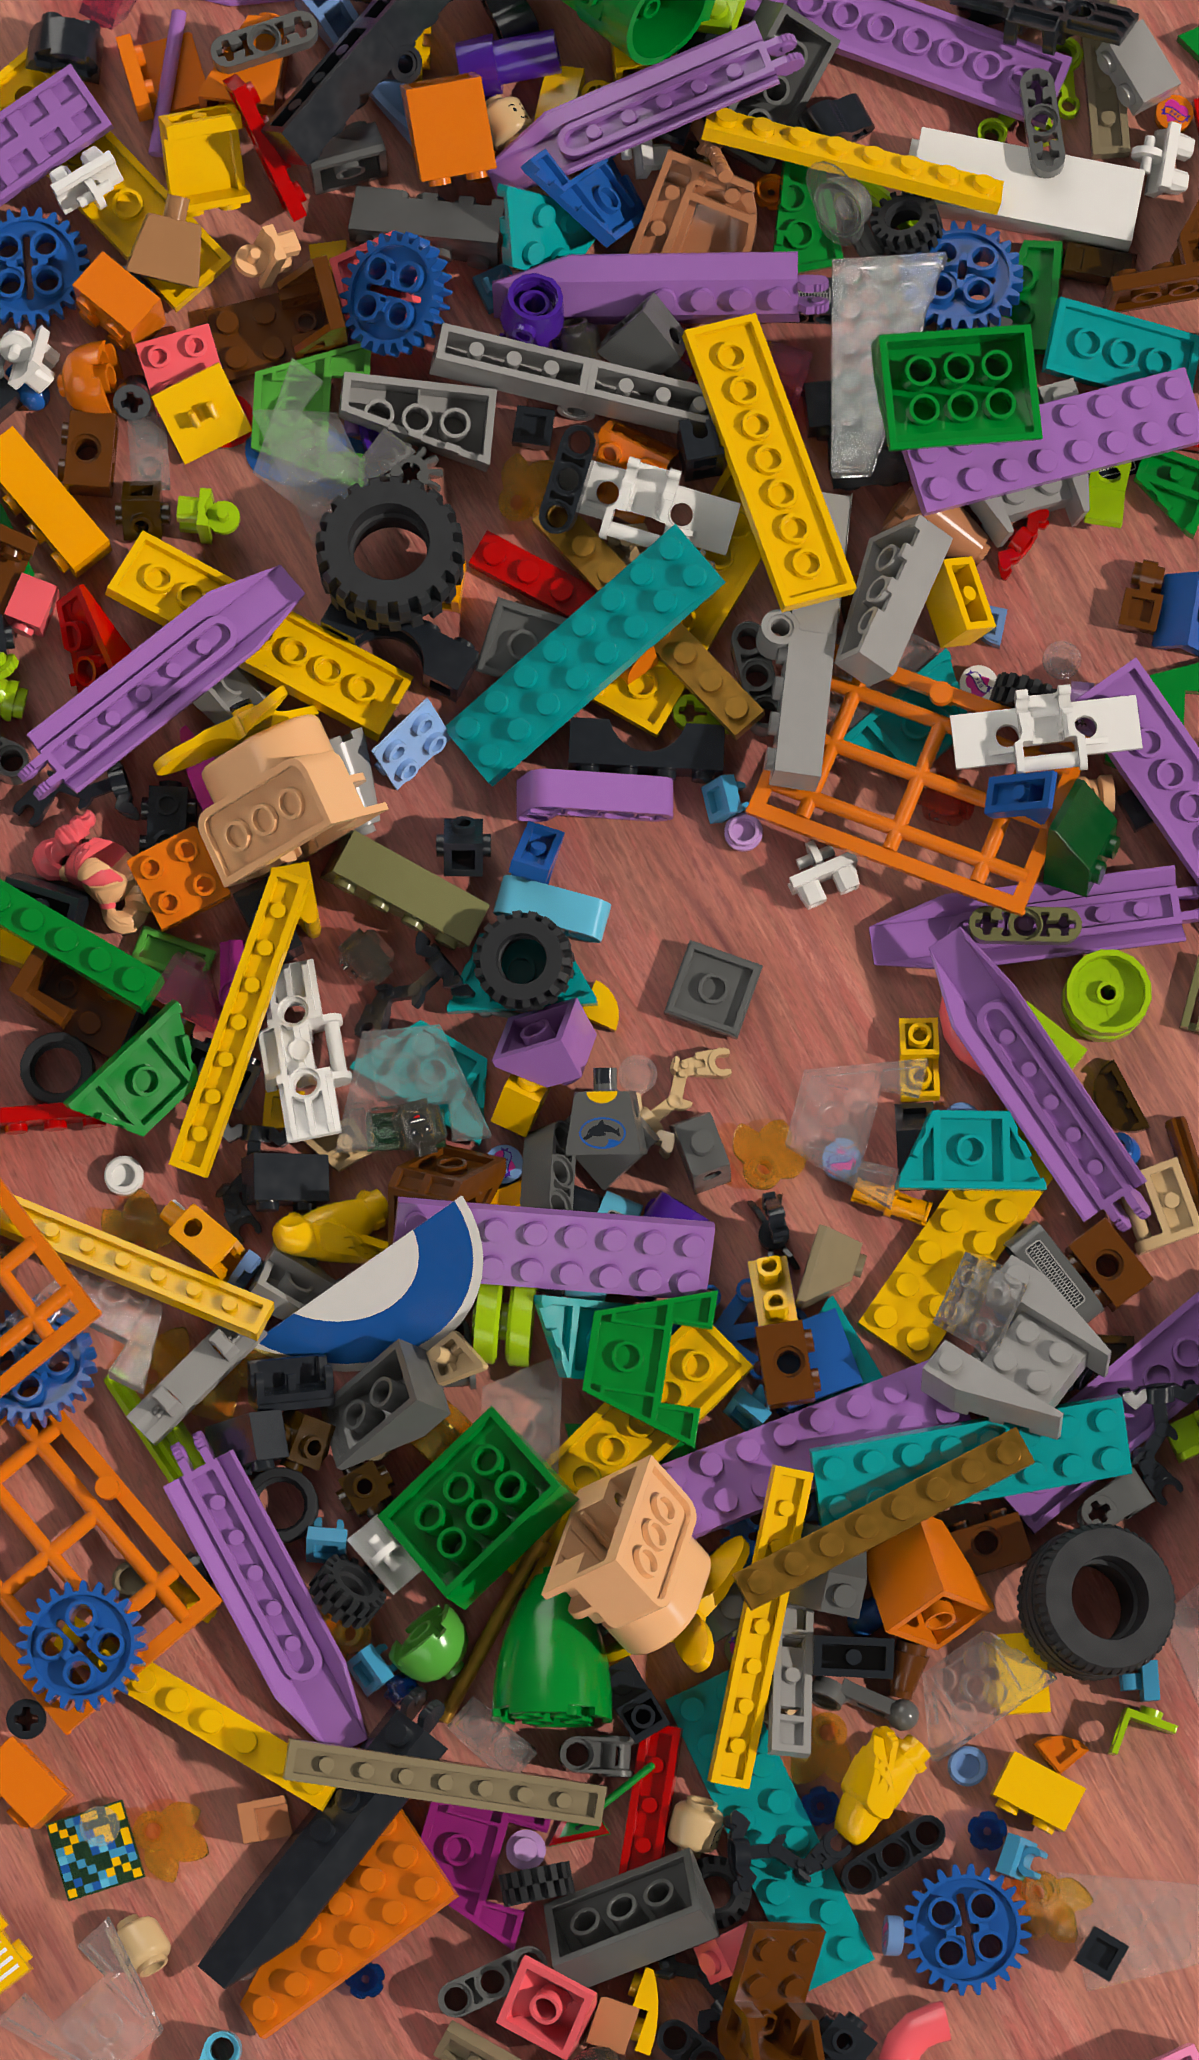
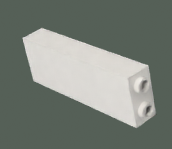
M922 127L919 140L912 138L909 155L939 165H951L959 170L978 175L986 174L994 179L1004 181L1001 205L997 215L934 199L941 218L962 222L970 220L972 224H986L988 227L1060 241L1066 240L1124 252L1129 251L1133 239L1145 170L1065 155L1064 167L1060 174L1053 178H1041L1031 169L1028 147ZM1043 150L1042 159L1040 160H1044L1046 166H1052L1055 158L1050 156L1049 151Z

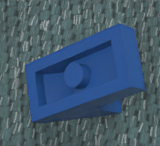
M1051 770L989 777L984 814L992 819L1026 816L1040 825L1045 824L1053 808L1057 772Z
M528 821L511 860L509 868L511 875L549 885L565 832Z

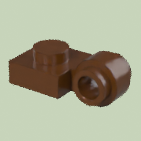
M1146 559L1143 560V563L1135 561L1130 584L1138 586L1137 589L1128 587L1125 589L1117 625L1118 628L1155 635L1164 596L1151 593L1153 589L1161 590L1165 567L1158 566L1159 562Z

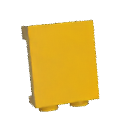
M232 103L158 116L168 194L190 199L186 217L200 216L204 214V210L219 208L224 211L235 210L241 207V203L251 201L250 193L245 186L238 129H242L241 113Z

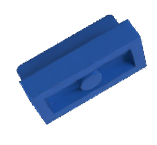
M1199 571L1165 574L1160 595L1164 596L1156 633L1153 635L1152 646L1157 649L1181 648L1199 657Z

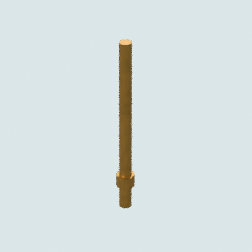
M561 1518L525 1551L443 1703L445 1711L442 1718L439 1719L440 1721L450 1725L540 1557L545 1558L552 1544L549 1540Z

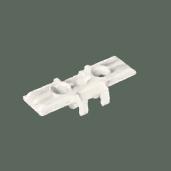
M630 456L627 469L594 461L579 513L603 520L599 538L606 539L609 536L648 548L661 535L613 522L615 510L633 512L665 523V533L675 524L671 519V509L678 503H685L691 507L693 518L689 524L677 526L695 547L726 556L741 503L681 486L679 481L682 471L672 468L666 470L642 463L641 459ZM572 468L563 470L559 477L560 485L568 491L573 490L579 483L578 473ZM603 482H613L618 487L619 497L616 502L605 504L598 499L597 489Z
M1067 684L1058 685L1057 691L1050 694L1029 696L1027 689L1015 690V708L950 715L956 770L1014 764L1016 774L1079 767V770H1088L1087 755L1143 749L1136 695L1071 702V686ZM1088 718L1092 720L1096 726V733L1090 738H1085V735L1081 734L1075 727V722L1078 719ZM1008 726L1015 729L1018 733V741L1011 747L1001 746L996 739V732L1000 728ZM1072 742L1074 744V752L1024 757L1023 747Z
M308 959L284 964L266 1011L268 1027L259 1031L258 1045L262 1055L265 1089L267 1092L277 1091L276 1086L278 1085L287 1142L295 1143L342 1133L335 1088L348 1085L353 1079L351 1071H348L346 1067L340 1026L343 1025L342 1015L339 1013H322L314 960ZM292 1006H301L305 1009L303 1019L297 1023H289L284 1020L286 1010ZM325 1031L330 1066L317 1069L312 1043H314L313 1035ZM309 1085H316V1089L311 1094L301 1095L296 1092V1087L303 1088Z

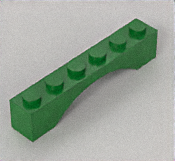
M0 879L1 929L58 960L112 997L145 1016L165 983L161 973Z

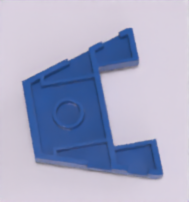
M546 148L520 167L525 174L606 248L639 225L645 212V207L628 175L621 176L613 160L618 154L593 164L572 180L568 179Z

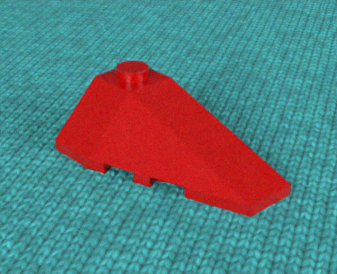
M84 584L77 585L56 602L64 649L71 653L74 673L69 674L71 687H77L78 694L132 652Z

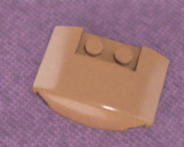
M668 149L628 254L751 252L757 225L756 203L753 192L755 193L754 183L733 175L731 181L722 183L712 166ZM694 323L693 325L699 326L702 323Z

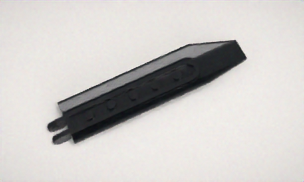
M415 1687L402 1700L400 1710L392 1705L368 1736V1739L360 1746V1749L440 1760L448 1748L430 1735V1732L437 1725L439 1719L442 1718L445 1711L444 1704L435 1699L429 1702L425 1709L420 1712L422 1706L427 1701L429 1693L423 1687ZM420 1712V1714L418 1715V1720H417V1724H416V1723L413 1721V1719H414V1718L416 1717V1715ZM336 1788L323 1812L313 1806L243 1896L198 1964V1967L226 1990L297 1943L409 1798Z

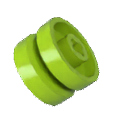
M1100 949L1085 955L1072 968L1061 992V1009L1067 1023L1080 1036L1094 1042H1114L1128 1036L1146 1015L1152 1000L1151 981L1145 968L1133 956L1119 950ZM1101 990L1105 991L1106 996H1113V999L1105 1000L1102 998Z
M480 1284L477 1301L474 1302L471 1336L474 1337V1350L487 1364H494L498 1359L500 1340L506 1341L505 1360L508 1365L529 1368L535 1316L533 1300L534 1295H536V1288L511 1286L509 1303H504L503 1285Z

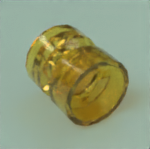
M448 1400L447 1403L451 1414L424 1437L409 1442L431 1464L473 1424Z

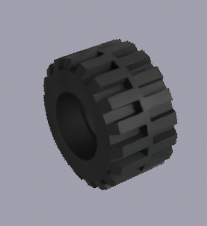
M521 910L512 911L511 915L505 916V914L496 917L498 921L492 925L488 923L484 928L486 932L482 938L478 936L475 943L478 947L477 951L473 952V962H475L476 966L474 972L480 982V986L494 1001L510 1010L515 1009L519 1012H528V1010L534 1009L539 1011L544 1009L543 1006L549 1003L553 1005L558 1001L557 997L562 992L565 994L569 988L567 985L570 978L573 979L574 975L573 962H575V957L571 950L572 945L569 939L551 919L546 916L543 917L537 912L529 911L528 913H523ZM519 940H534L544 948L547 960L544 971L537 979L530 983L517 984L510 981L502 970V959L505 951L510 945Z

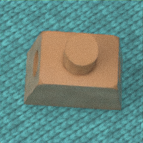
M167 194L163 216L153 213L146 214L126 262L125 270L135 275L190 288H198L202 228L199 224L185 221L190 199Z

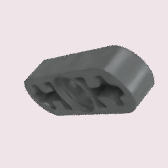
M295 11L221 35L211 45L212 63L218 71L225 74H233L309 49L318 39L317 21L309 12ZM302 23L304 28H308L306 30L307 36L300 38L298 33H293L295 32V25ZM281 28L284 29V36L286 35L287 44L282 45L281 34L278 30ZM260 34H270L276 40L273 48L268 51L258 50L253 43ZM244 40H247L248 50L251 54L247 57L242 44ZM229 47L232 52H235L234 60L227 61L226 57L222 56V49Z
M1033 68L1023 74L1019 87L1030 166L1037 176L1053 178L1060 174L1065 162V148L1055 84L1052 75L1048 71L1041 68ZM1032 81H1038L1039 85L1044 87L1041 94L1042 104L1035 105V92L1033 89H1029L1031 88ZM1037 115H1046L1051 118L1053 126L1046 132H1040L1033 128L1031 121ZM1049 142L1050 156L1055 158L1052 166H1046L1045 161L1040 160L1042 159L1043 143Z

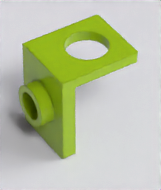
M1132 462L1114 466L1121 473L1115 479L1103 478L1099 471L1090 473V511L1085 515L1084 523L1114 528L1122 527L1125 491Z
M1141 1705L1139 1711L1126 1707L1122 1710L1108 1754L1112 1756L1118 1754L1129 1720L1170 1735L1176 1734L1178 1726L1162 1720L1164 1713L1153 1708Z

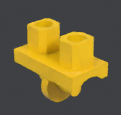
M775 1255L747 1261L758 1326L798 1320L787 1256Z

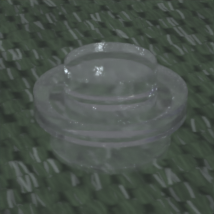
M1056 641L1050 644L1043 655L1044 669L1050 676L1056 679H1068L1074 676L1081 665V654L1078 648L1068 641Z
M630 1056L620 1065L618 1071L619 1082L626 1091L644 1094L651 1090L656 1083V1066L645 1056Z
M95 1806L88 1809L80 1820L81 1836L87 1843L93 1846L102 1847L109 1845L117 1838L120 1831V1821L117 1814L105 1806Z

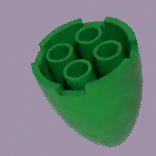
M551 1566L543 1567V1573L535 1575L523 1592L505 1632L496 1666L491 1719L506 1725H514L515 1719H520L522 1724L536 1725V1728L594 1727L595 1718H601L602 1723H611L612 1688L607 1654L598 1623L595 1624L588 1616L582 1619H574L568 1611L571 1597L566 1592L560 1593L548 1600L541 1595Z

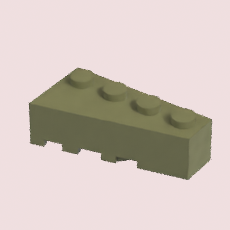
M355 830L340 838L319 877L333 884L338 889L367 901L366 903L383 913L389 912L401 918V923L418 932H421L423 929L435 935L434 940L450 950H455L456 947L462 949L470 945L490 906L488 903Z

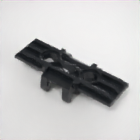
M950 0L952 5L1006 18L1003 36L1004 44L1016 46L1018 34L1024 35L1029 27L1041 30L1043 39L1042 53L1054 56L1056 53V44L1064 45L1069 37L1075 35L1120 46L1139 20V13L1133 12L1131 8L1099 0Z

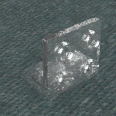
M965 1252L933 1320V1324L982 1352L991 1355L1000 1347L1027 1289V1285L1001 1271L1002 1265L990 1258Z

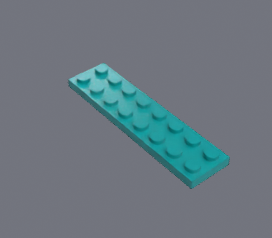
M674 524L446 725V732L491 786H494L726 582L682 530Z
M1114 1394L1058 1404L1055 1408L1064 1413L1061 1436L1058 1440L1031 1433L1029 1428L1008 1422H1004L1002 1425L989 1421V1417L809 1448L820 1526L822 1528L1015 1427H1017L1035 1463L956 1505L1133 1474L1122 1396Z
M730 1670L666 1699L665 1701L677 1727L683 1729L682 1738L711 1800L718 1804L717 1809L722 1812L723 1816H730L732 1811L737 1810L750 1821V1826L745 1834L749 1839L750 1846L769 1844L776 1836L785 1834L786 1839L782 1844L783 1847L804 1859L819 1839L780 1756L768 1755V1730L764 1721L750 1788L744 1789L707 1780ZM725 1828L727 1834H729L730 1829ZM776 1859L751 1860L750 1869L757 1876L752 1888L768 1922L820 1924L826 1931L809 1991L875 1960L832 1866L824 1872L820 1870L810 1875L811 1882L805 1884L794 1877L791 1869Z

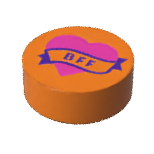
M1171 95V97L1158 103L1154 115L1155 123L1159 129L1168 128V123L1171 121L1182 124L1180 133H1183L1192 122L1194 115L1193 107L1183 96Z

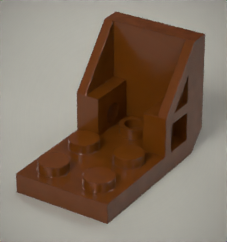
M1199 200L1178 236L1177 247L1171 255L1170 262L1159 263L1153 266L1152 270L1137 272L1136 269H1125L1115 273L1114 277H1110L1102 300L1104 309L1123 313L1199 299Z
M327 255L309 260L277 282L278 293L205 311L222 369L230 385L255 379V372L348 346L346 326Z
M36 947L31 951L8 990L16 1004L61 1032L77 1037L86 1046L109 1059L120 1049L136 1013V1010L112 997L77 972ZM157 995L152 1005L163 1008L169 1002Z
M439 1144L397 1166L388 1184V1247L393 1244L398 1197L455 1201L460 1196H463L466 1202L491 1204L506 1174V1158Z
M748 1921L717 2027L719 2051L726 2060H825L819 2020L805 2004L826 1931L820 1924Z

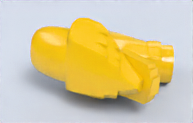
M364 1189L357 1194L356 1199L324 1205L303 1216L297 1212L289 1213L277 1221L273 1227L272 1237L274 1244L279 1251L293 1256L315 1258L326 1262L365 1264L388 1247L387 1241L369 1236L374 1230L385 1227V1219L388 1218V1202L378 1189L371 1192Z
M887 1726L875 1727L868 1744L862 1746L858 1754H855L841 1783L843 1795L838 1805L834 1823L838 1833L854 1846L862 1845L875 1830L879 1822L891 1816L893 1810L905 1796L916 1774L922 1773L927 1769L925 1762L931 1755L914 1736L907 1734L901 1739Z

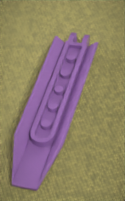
M753 21L665 59L660 63L545 111L495 157L497 168L488 170L497 198H501V196L497 195L498 183L524 190L537 186L520 167L545 148L567 176L780 84L777 75L788 76L794 71L797 72L805 64L801 53L793 52L785 55V53L796 48L797 40L795 35L785 33L764 42L756 21ZM770 56L779 58L771 60Z
M798 251L571 254L492 281L494 318H500L501 306L509 287L515 279L531 273L553 278L560 286L563 294V324L566 325L618 324L653 292L659 297L679 324L715 323L752 313L757 314L760 323L799 322V312L806 315L826 313L829 309V301L826 298L799 296V290L804 293H817L828 290L829 280L826 276L798 275Z
M281 565L207 592L31 730L27 736L40 755L29 762L17 776L23 782L34 778L48 764L55 774L37 786L33 793L34 796L40 801L54 792L62 783L78 794L259 651L304 597L305 592Z
M1175 865L1105 874L1100 885L1094 883L1087 898L1044 884L1043 882H1037L1026 907H1067L1075 910L1082 920V929L1074 942L1068 945H1007L974 942L996 965L1090 954L1100 949L1122 950L1185 942L1186 936L1182 924L1199 922V909L1181 912L1179 900L1199 899V886L1177 888ZM1017 885L995 889L1014 895ZM959 893L944 894L869 926L874 965L935 969L929 947L958 927H961L969 935L968 921L972 913L980 907L991 905ZM1002 915V923H990L989 916H983L979 923H975V926L982 928L984 935H989L991 928L1000 927L1003 928L1001 935L1008 936L1006 925L1009 915ZM1023 915L1014 920V929L1019 935L1029 936L1035 932L1036 924L1031 917ZM1041 916L1043 920L1041 936H1047L1046 931L1048 928L1060 929L1062 936H1067L1069 929L1074 928V924L1067 923L1066 917H1060L1057 924H1046L1048 916Z
M958 927L930 946V955L951 1027L1007 1110L1010 1111L1012 1117L1083 1222L1104 1209L1117 1229L1122 1232L1127 1231L1132 1225L1122 1206L1116 1202L1121 1197L1125 1198L1139 1219L1144 1220L1149 1217L1151 1210L1142 1194L1135 1189L1146 1183V1178L1016 986L961 927Z
M198 1431L192 1434L193 1442L204 1459L205 1464L194 1469L185 1447L180 1442L173 1444L170 1448L183 1476L163 1486L275 1699L317 1742L354 1747L367 1740V1732L346 1660L319 1609L314 1604L312 1596L236 1453L232 1449L216 1458L206 1436L202 1431Z

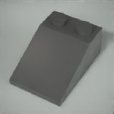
M397 1339L334 1394L335 1406L320 1407L323 1421L336 1426L330 1441L336 1468L340 1470L347 1469L424 1437L451 1414L443 1386L437 1384L426 1354L427 1350Z

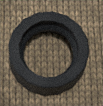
M64 1032L47 1033L36 1038L25 1049L20 1061V1077L25 1089L39 1104L64 1102L96 1072V1064L88 1047L77 1037ZM53 1048H64L71 1051L77 1056L81 1064V1075L78 1083L72 1089L63 1093H52L45 1090L39 1085L35 1077V1066L38 1059L46 1051Z
M275 1467L259 1473L251 1481V1484L258 1497H260L261 1492L267 1486L276 1482H287L294 1485L301 1492L304 1499V1511L301 1518L293 1526L276 1529L283 1543H291L304 1537L307 1534L308 1526H314V1521L319 1513L318 1496L312 1483L301 1472L288 1467Z

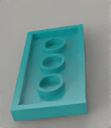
M1059 297L1055 304L1041 372L1064 379L1074 378L1075 382L1102 389L1185 367L1193 390L1199 360V335L1069 298Z

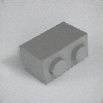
M1143 19L1136 22L1120 46L1102 42L1095 51L1100 69L1103 73L1109 75L1116 87L1118 99L1125 107L1129 108L1133 116L1171 97L1181 84Z

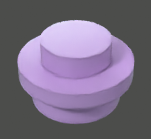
M739 813L730 818L724 828V837L727 844L734 850L741 852L756 848L761 842L763 835L760 821L746 813Z
M532 1830L515 1832L509 1838L506 1845V1855L509 1862L521 1870L539 1866L546 1854L544 1840L538 1833Z

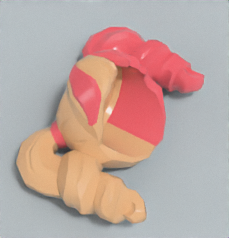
M87 809L83 815H75L69 820L68 824H63L54 831L55 837L42 841L34 850L32 863L37 875L47 881L71 882L75 886L83 888L99 903L103 920L111 931L121 935L135 933L145 922L149 912L152 911L127 865V860L133 856L122 845L111 840L94 837L88 842L83 843L82 840L90 834V829L94 827L96 822L95 814ZM69 856L66 864L62 866L63 859ZM125 899V907L122 911H117L116 903Z

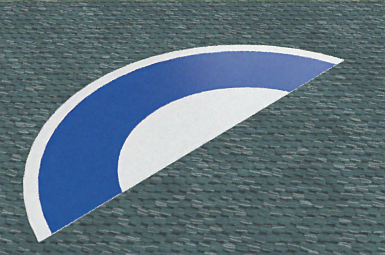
M463 1196L457 1198L267 1332L268 1335L254 1350L272 1358L325 1354L327 1356V1365H332L333 1371L342 1372L363 1370L397 1339L404 1340L427 1351L430 1350L462 1323L477 1297L482 1280V1242L474 1216Z

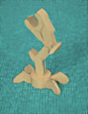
M723 1047L696 1052L693 1057L680 1061L678 1056H675L669 1069L673 1075L670 1096L651 1111L645 1106L642 1107L641 1094L636 1093L640 1115L660 1138L655 1145L660 1146L658 1153L664 1160L669 1159L675 1141L674 1133L664 1131L660 1121L674 1110L684 1111L691 1108L692 1102L683 1099L686 1079L688 1077L720 1080L731 1076V1069H720L715 1064L717 1058L729 1056V1049Z

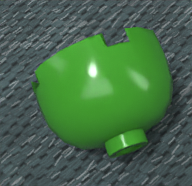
M444 1604V1610L439 1605H436L415 1619L405 1629L410 1634L402 1645L396 1640L389 1652L391 1662L411 1679L424 1683L434 1682L443 1677L448 1680L457 1675L463 1668L464 1662L462 1659L467 1652L469 1639L465 1625L458 1614L448 1604Z

